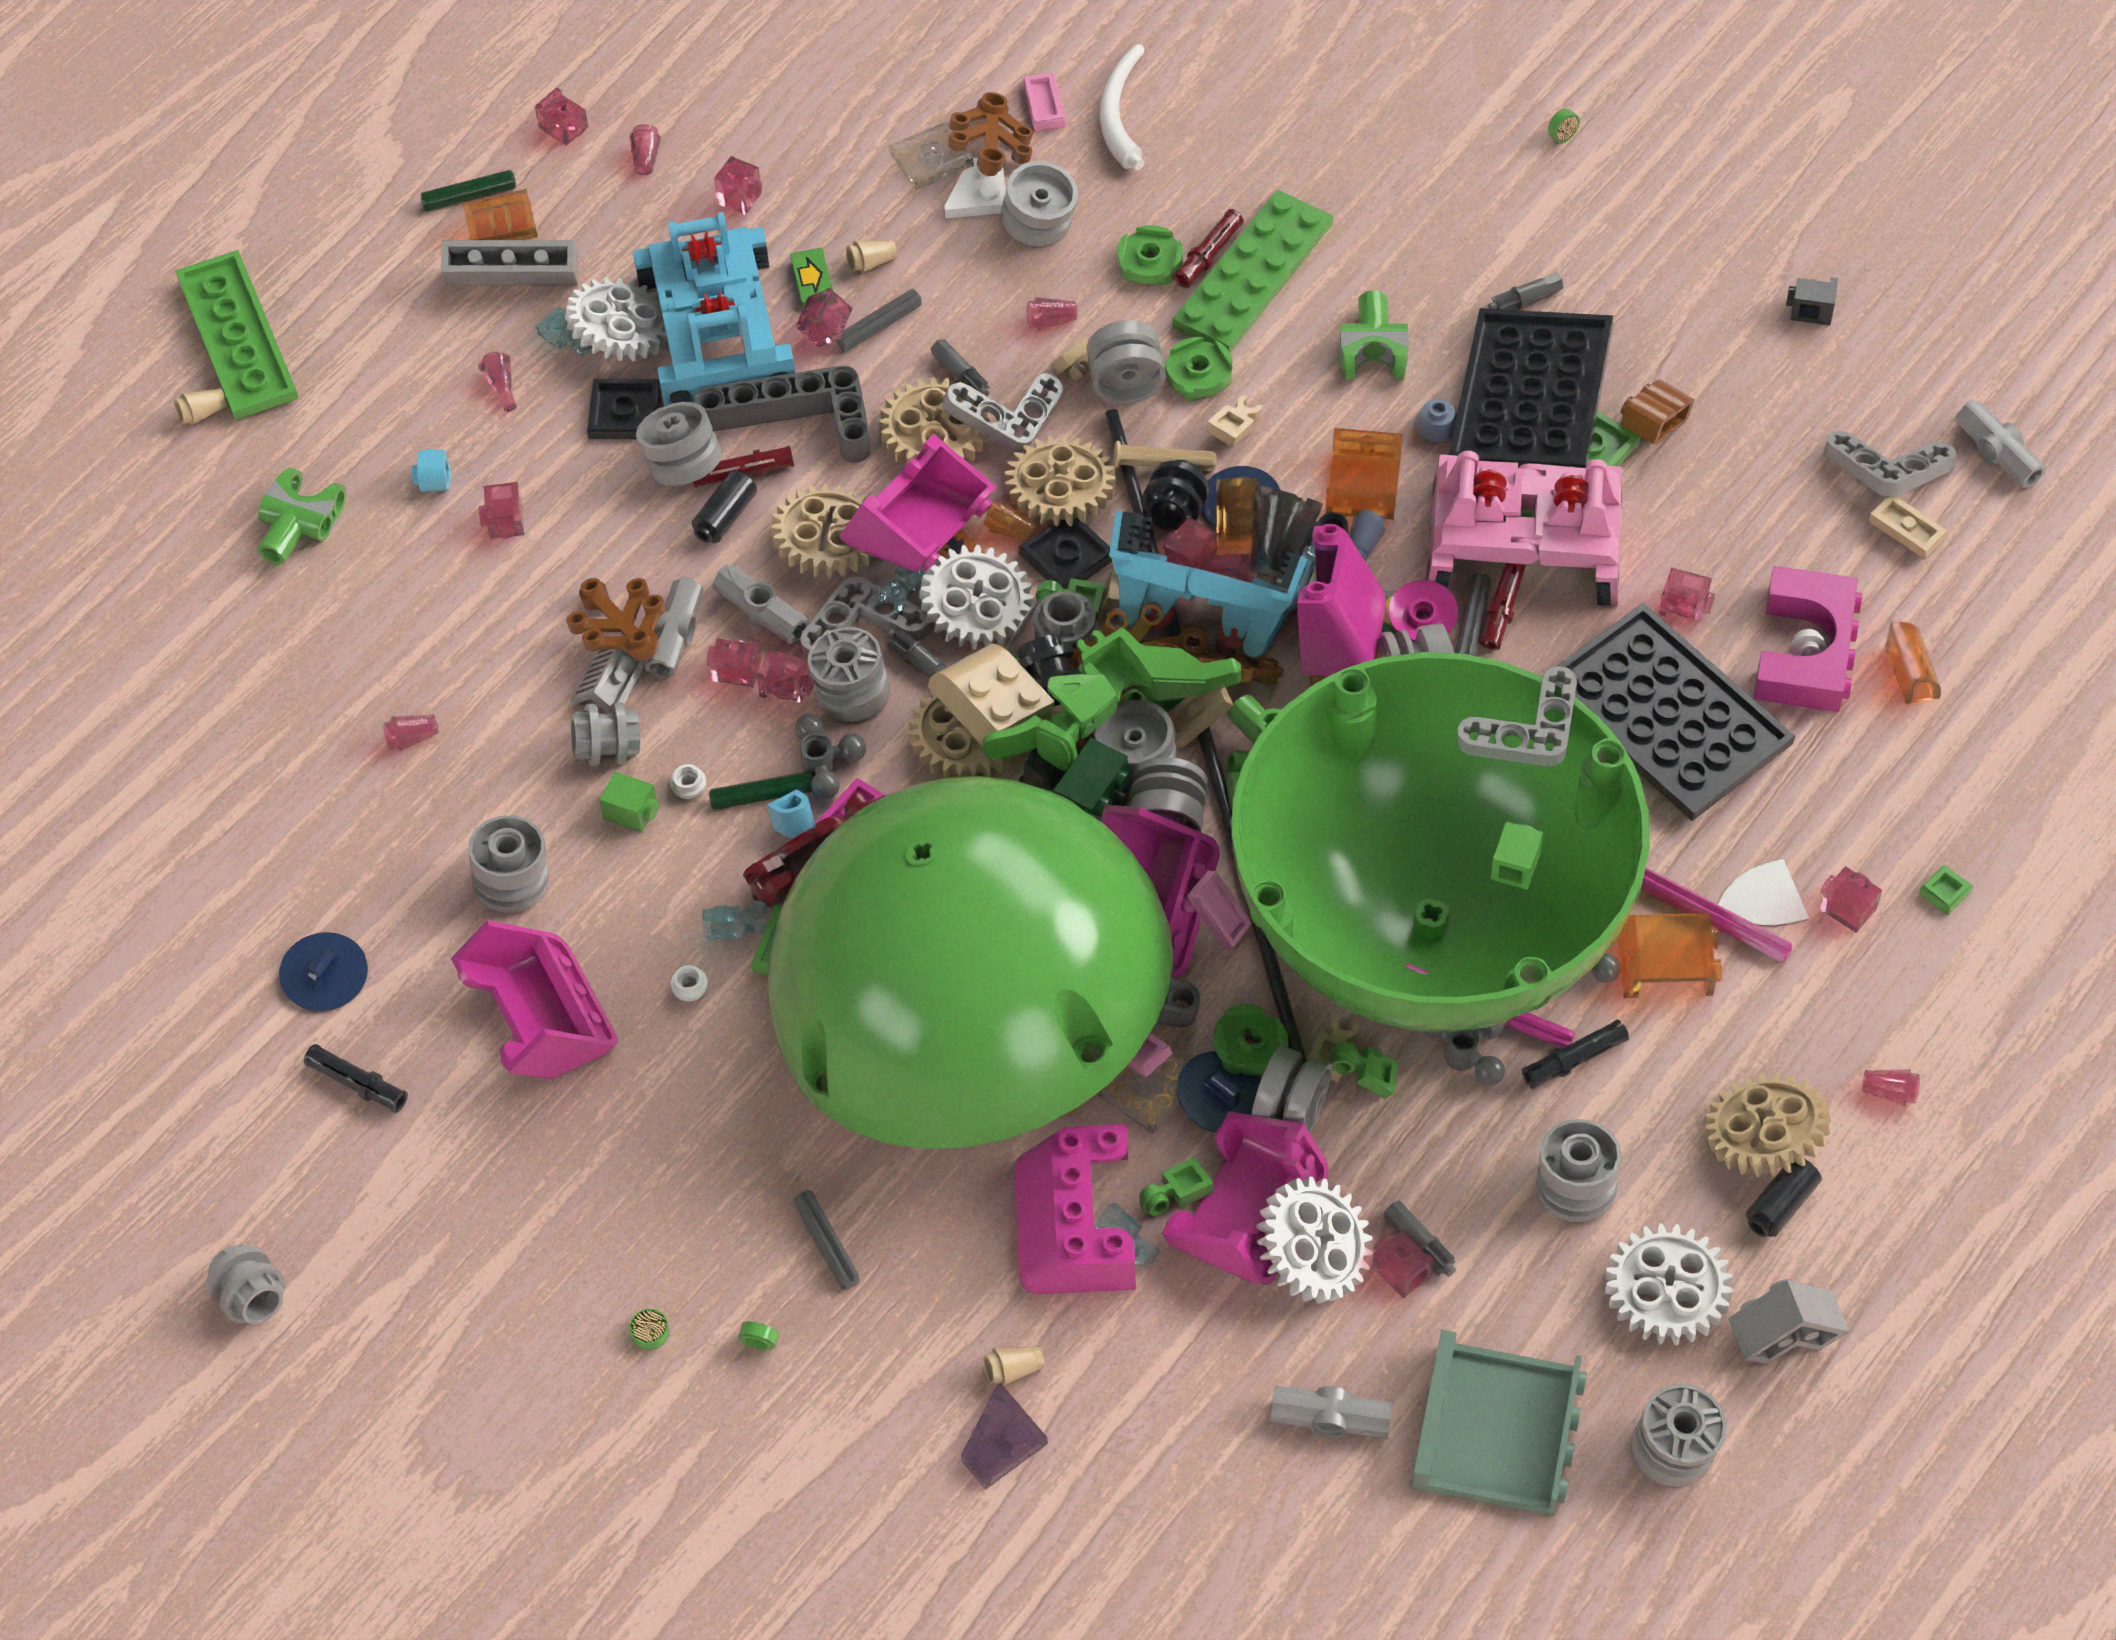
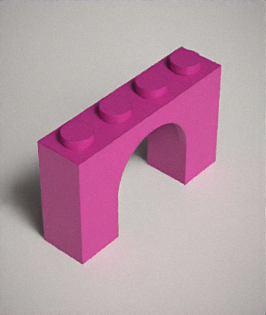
M1773 566L1765 614L1801 619L1814 623L1828 635L1831 645L1823 652L1812 656H1796L1761 650L1754 700L1839 712L1842 699H1849L1852 678L1846 677V670H1853L1856 652L1855 649H1849L1850 641L1856 642L1859 621L1853 620V614L1860 613L1863 593L1856 592L1858 578Z

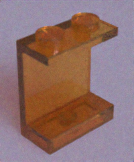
M1334 428L1329 486L1326 492L1325 514L1337 512L1346 517L1357 516L1361 510H1370L1378 513L1384 519L1394 520L1403 434Z
M1710 913L1629 915L1618 936L1623 998H1638L1641 983L1704 981L1705 996H1713L1715 983L1722 980L1721 959H1715L1714 950L1718 949L1717 927H1711Z

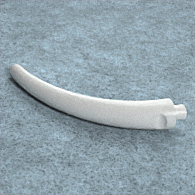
M1141 44L1134 45L1118 62L1107 80L1100 103V125L1108 149L1123 168L1130 169L1133 167L1135 170H1140L1144 166L1145 160L1141 158V148L1131 140L1121 123L1119 101L1128 74L1144 53V47Z

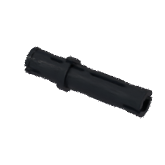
M1617 1019L1561 1049L1556 1047L1550 1050L1548 1056L1522 1068L1523 1078L1527 1085L1530 1084V1088L1534 1090L1558 1076L1565 1077L1571 1074V1069L1628 1041V1031L1625 1025H1621V1021Z
M313 1044L307 1050L304 1056V1065L310 1066L333 1080L357 1091L360 1098L366 1101L374 1100L394 1113H398L406 1104L408 1093L384 1081L382 1075L377 1072H367L321 1048L318 1044Z

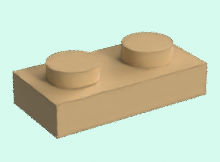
M1897 496L1887 497L1870 513L1869 518L1871 524L1923 559L1946 539L1948 531Z
M1225 687L1207 692L1204 695L1186 697L1168 712L1174 727L1176 746L1184 748L1234 706Z

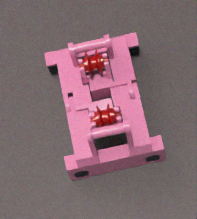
M1472 451L1461 452L1458 456L1439 455L1432 485L1426 581H1434L1447 588L1453 569V559L1514 564H1532L1539 559L1540 565L1596 568L1597 605H1618L1623 496L1622 467L1607 466L1602 460H1591L1586 463V468L1530 463L1521 465L1518 468V463L1479 461V456ZM1523 510H1532V518L1522 517Z

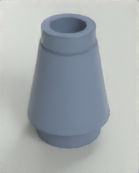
M1361 510L1353 518L1350 538L1364 560H1366L1385 532V519L1378 513L1370 510Z

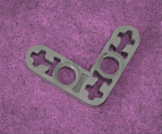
M1046 373L1038 375L1016 410L1012 412L964 383H954L948 388L943 398V407L953 417L1013 452H1023V446L1031 445L1062 394L1063 386L1054 375ZM1044 388H1047L1050 391L1043 400L1039 395ZM958 397L963 399L961 403L956 401ZM974 405L977 407L975 412L971 411ZM1024 408H1034L1038 411L1040 417H1029L1025 413ZM989 412L993 414L997 422H986L982 418L981 413ZM1021 425L1026 429L1023 435L1018 438L1014 434Z
M1843 431L1833 432L1828 435L1824 452L1830 461L1877 494L1886 497L1899 496L1949 473L1953 469L1956 455L1955 449L1952 446L1941 442H1934L1890 461L1854 435Z
M850 577L839 585L801 634L802 652L808 658L811 647L810 642L814 643L818 637L822 636V630L825 634L833 629L853 627L860 617L888 631L893 629L897 632L900 628L914 640L918 641L927 636L929 632V623L925 621L927 612L921 611L920 606L864 578ZM849 593L855 594V595L851 598V600H850ZM884 603L894 607L887 614H880L875 611L878 605ZM834 613H840L846 617L844 621L838 624L828 622L827 618ZM917 620V621L920 622V625H918V624H916V623H914V622Z
M1555 666L1545 672L1536 725L1469 717L1464 719L1457 729V745L1459 749L1465 754L1541 766L1560 764L1566 756L1577 679L1574 672L1563 666ZM1556 682H1563L1561 698L1554 697ZM1550 710H1557L1563 713L1565 718L1559 722H1551L1545 718L1544 714ZM1471 732L1479 733L1477 740L1470 739ZM1491 734H1495L1494 744L1490 743ZM1513 735L1521 739L1522 744L1516 748H1510L1505 746L1501 740L1506 736ZM1529 739L1534 740L1533 749H1528ZM1546 743L1554 744L1553 751L1545 750Z

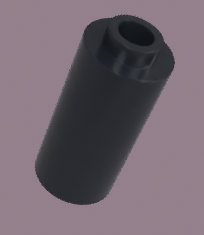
M736 470L728 473L692 520L694 534L698 539L705 543L720 542L757 493V486L750 477Z
M1805 1159V1166H1801L1796 1162L1791 1163L1790 1173L1786 1172L1782 1167L1746 1211L1748 1225L1754 1233L1762 1237H1776L1822 1181V1176L1811 1162Z

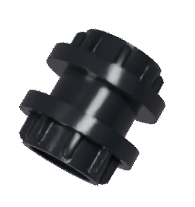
M1187 460L1163 462L1154 469L1149 484L1143 492V509L1148 517L1152 518V523L1161 529L1174 531L1188 528L1197 521L1202 506L1206 502L1209 495L1208 482L1202 470Z
M1057 634L1043 636L1023 644L1017 650L1018 662L1055 701L1054 707L1061 705L1048 692V682L1051 677L1081 674L1079 668L1070 669L1067 659L1075 654L1072 644H1063L1061 636Z

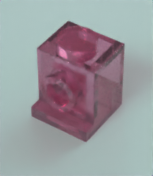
M557 87L535 105L538 127L566 146L576 137L581 136L588 128L586 110L562 95L561 90Z
M1671 567L1662 592L1659 615L1666 616L1668 611L1676 613L1681 617L1701 620L1704 613L1710 614L1716 595L1710 592L1712 578Z
M717 638L715 646H709L706 657L707 666H711L713 681L754 688L763 660L760 639L753 638L751 644L737 639L726 640Z
M771 649L756 676L759 696L766 698L768 693L782 700L790 699L801 703L804 696L808 697L811 694L814 686L808 660Z
M1403 1231L1394 1237L1387 1233L1374 1245L1373 1249L1375 1252L1373 1253L1372 1267L1403 1299L1432 1276L1434 1258L1429 1253L1426 1255Z

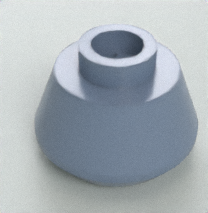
M1430 400L1417 413L1414 420V428L1417 434L1426 441L1432 443L1447 442L1452 439L1457 412L1453 405L1446 400Z

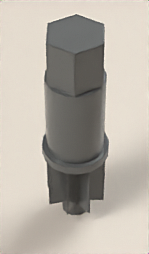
M1556 272L1519 287L1514 286L1506 292L1491 297L1493 302L1488 304V309H1522L1525 305L1548 297L1550 294L1563 289L1562 278Z
M945 339L937 340L931 347L932 355L956 379V382L967 384L988 397L989 391L987 389L990 388L987 385L988 382L977 372L976 368L971 366Z
M900 628L897 632L891 629L886 634V638L890 640L887 646L903 657L906 663L912 664L928 678L948 667L924 648L921 642L914 640Z
M1400 1200L1393 1202L1384 1211V1217L1416 1250L1419 1258H1422L1437 1276L1441 1273L1446 1274L1448 1277L1454 1274L1456 1268L1452 1264L1455 1263V1257L1442 1245L1436 1236H1433Z

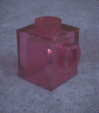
M730 156L714 177L718 204L746 215L762 194L759 167L733 156Z
M828 288L807 298L796 328L816 346H823L841 338L853 308L831 288Z
M518 482L483 486L485 505L479 506V517L481 526L488 527L490 539H507L513 536L525 535L523 506Z
M1189 517L1176 532H1170L1163 543L1164 556H1167V562L1203 570L1217 555V533Z
M1845 866L1837 876L1830 875L1822 885L1820 893L1823 894L1820 910L1857 933L1877 910L1882 889L1871 883L1864 874L1854 872Z

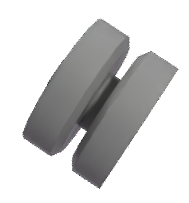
M1033 161L1024 163L1016 168L1007 181L1001 207V220L1005 230L1015 240L1030 246L1043 247L1053 245L1063 239L1071 227L1073 213L1078 200V187L1074 178L1064 168L1051 162Z
M1133 320L1113 322L1098 329L1089 338L1086 350L1094 391L1102 400L1113 404L1141 402L1154 396L1163 387L1166 373L1158 333L1151 325Z
M693 402L669 404L652 412L638 426L636 438L646 457L652 476L658 483L668 486L692 483L713 471L720 462L722 450L714 431H712L713 428L708 415L701 405Z
M1129 700L1118 703L1116 712L1095 731V740L1129 756L1128 772L1131 775L1126 786V791L1128 792L1131 790L1133 770L1139 763L1158 757L1177 758L1174 727L1170 715L1161 706L1149 701Z
M1280 1045L1275 1050L1263 1074L1253 1104L1252 1115L1302 1123L1310 1133L1320 1114L1328 1092L1333 1071L1332 1064L1311 1057L1302 1066L1301 1052Z

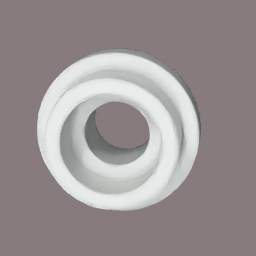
M1804 629L1796 633L1790 645L1791 654L1796 656L1816 655L1827 648L1825 639L1819 632L1813 629Z
M681 765L671 776V789L680 798H695L706 788L705 774L695 765ZM686 782H693L690 785H684Z
M692 965L679 968L671 979L673 994L683 1001H694L701 998L708 988L706 974ZM688 983L696 984L692 987H684Z

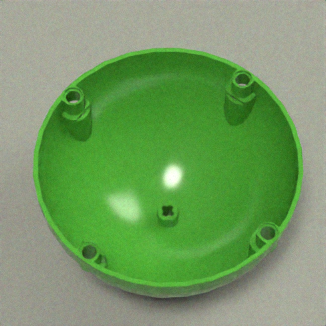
M1419 652L1366 661L1345 668L1317 682L1282 708L1258 736L1242 766L1233 797L1232 848L1239 883L1251 910L1252 921L1263 930L1273 949L1283 962L1310 987L1345 1010L1380 1024L1413 1031L1459 1032L1503 1024L1515 1016L1543 1007L1561 996L1584 977L1600 961L1618 938L1640 894L1650 849L1649 811L1640 777L1624 746L1603 720L1575 697L1566 756L1558 765L1541 766L1472 756L1462 752L1457 745L1458 726L1464 719L1469 717L1536 725L1543 677L1503 661L1463 653ZM1555 685L1554 697L1561 698L1562 688ZM1550 710L1544 714L1545 718L1551 722H1559L1565 718L1563 713L1557 710ZM1471 732L1470 739L1477 740L1479 733ZM1491 734L1490 743L1494 744L1495 734ZM1513 735L1506 736L1501 740L1505 746L1510 748H1516L1522 744L1521 739ZM1529 739L1528 749H1533L1534 740ZM1546 743L1545 750L1553 751L1554 744ZM1506 822L1517 825H1529L1535 830L1543 832L1541 853L1528 890L1491 880L1493 857ZM1410 963L1427 970L1429 974L1412 971L1405 968V965Z
M981 776L948 777L918 783L884 796L865 806L840 824L818 846L795 878L779 912L769 955V1011L778 1047L785 1065L808 1100L827 1117L853 1132L887 1144L920 1149L966 1148L1003 1141L1040 1128L1079 1107L1106 1087L1135 1057L1157 1023L1169 991L1173 964L1170 926L1153 882L1131 850L1105 824L1082 811L1080 807L1070 800L1053 792L1022 782Z

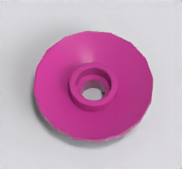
M1417 580L1406 583L1395 591L1389 602L1388 617L1392 627L1397 632L1405 629L1413 642H1415L1418 626L1442 623L1447 633H1450L1457 622L1458 605L1454 595L1445 586L1434 581ZM1423 614L1429 618L1422 620L1418 619L1417 616Z

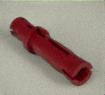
M1228 209L1197 247L1191 248L1187 254V260L1173 275L1178 285L1190 288L1202 271H1207L1212 266L1213 258L1244 223V219L1238 211ZM1222 232V236L1214 243L1213 240ZM1201 254H1204L1205 256L1202 258V260L1197 265H1195L1196 260L1201 256Z
M790 445L760 452L757 449L753 450V454L721 460L711 472L739 466L740 468L736 469V471H740L747 476L758 474V477L765 476V472L790 466L794 467V461ZM769 459L775 460L768 463L745 467L746 464L756 463ZM730 471L713 475L708 473L703 478L693 482L694 488L722 482Z
M1505 563L1492 605H1489L1485 612L1487 621L1479 644L1486 649L1500 650L1501 642L1507 625L1514 618L1512 609L1527 564ZM1511 574H1514L1509 592L1506 593L1505 591ZM1504 606L1499 623L1496 625L1495 622L1500 607Z

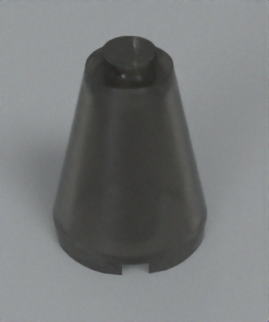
M1255 486L1250 572L1257 574L1256 579L1275 585L1277 580L1282 581V579L1277 578L1279 574H1285L1280 569L1281 567L1287 568L1288 566L1283 561L1284 559L1290 561L1291 558L1286 553L1288 551L1298 555L1322 510L1323 504L1310 498L1302 501L1303 498L1298 497L1294 493L1270 487Z

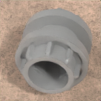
M1073 591L1053 592L1043 598L1036 606L1034 611L1035 639L1057 634L1061 636L1063 644H1072L1073 649L1080 639L1084 641L1093 640L1092 633L1096 630L1095 610L1090 601L1084 596Z
M620 702L612 703L610 713L598 714L596 704H585L584 711H576L571 716L573 756L577 760H587L588 766H599L600 756L613 755L615 765H625L627 758L635 757L640 752V724L637 712L634 709H624L623 703Z
M242 1244L228 1247L214 1257L209 1265L206 1289L208 1294L221 1306L222 1311L231 1321L251 1325L270 1319L282 1306L285 1279L260 1248Z

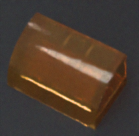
M526 189L462 203L471 240H525L538 237Z
M1258 478L1216 480V549H1258Z
M1892 622L1885 649L1905 704L1939 699L1942 692L1919 628L1908 622Z

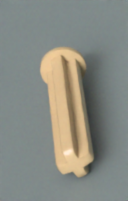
M1116 441L1114 446L1113 466L1115 468H1118L1119 465L1156 468L1159 464L1170 460H1187L1195 464L1202 471L1208 472L1214 471L1216 467V453L1213 451L1121 445L1120 441Z

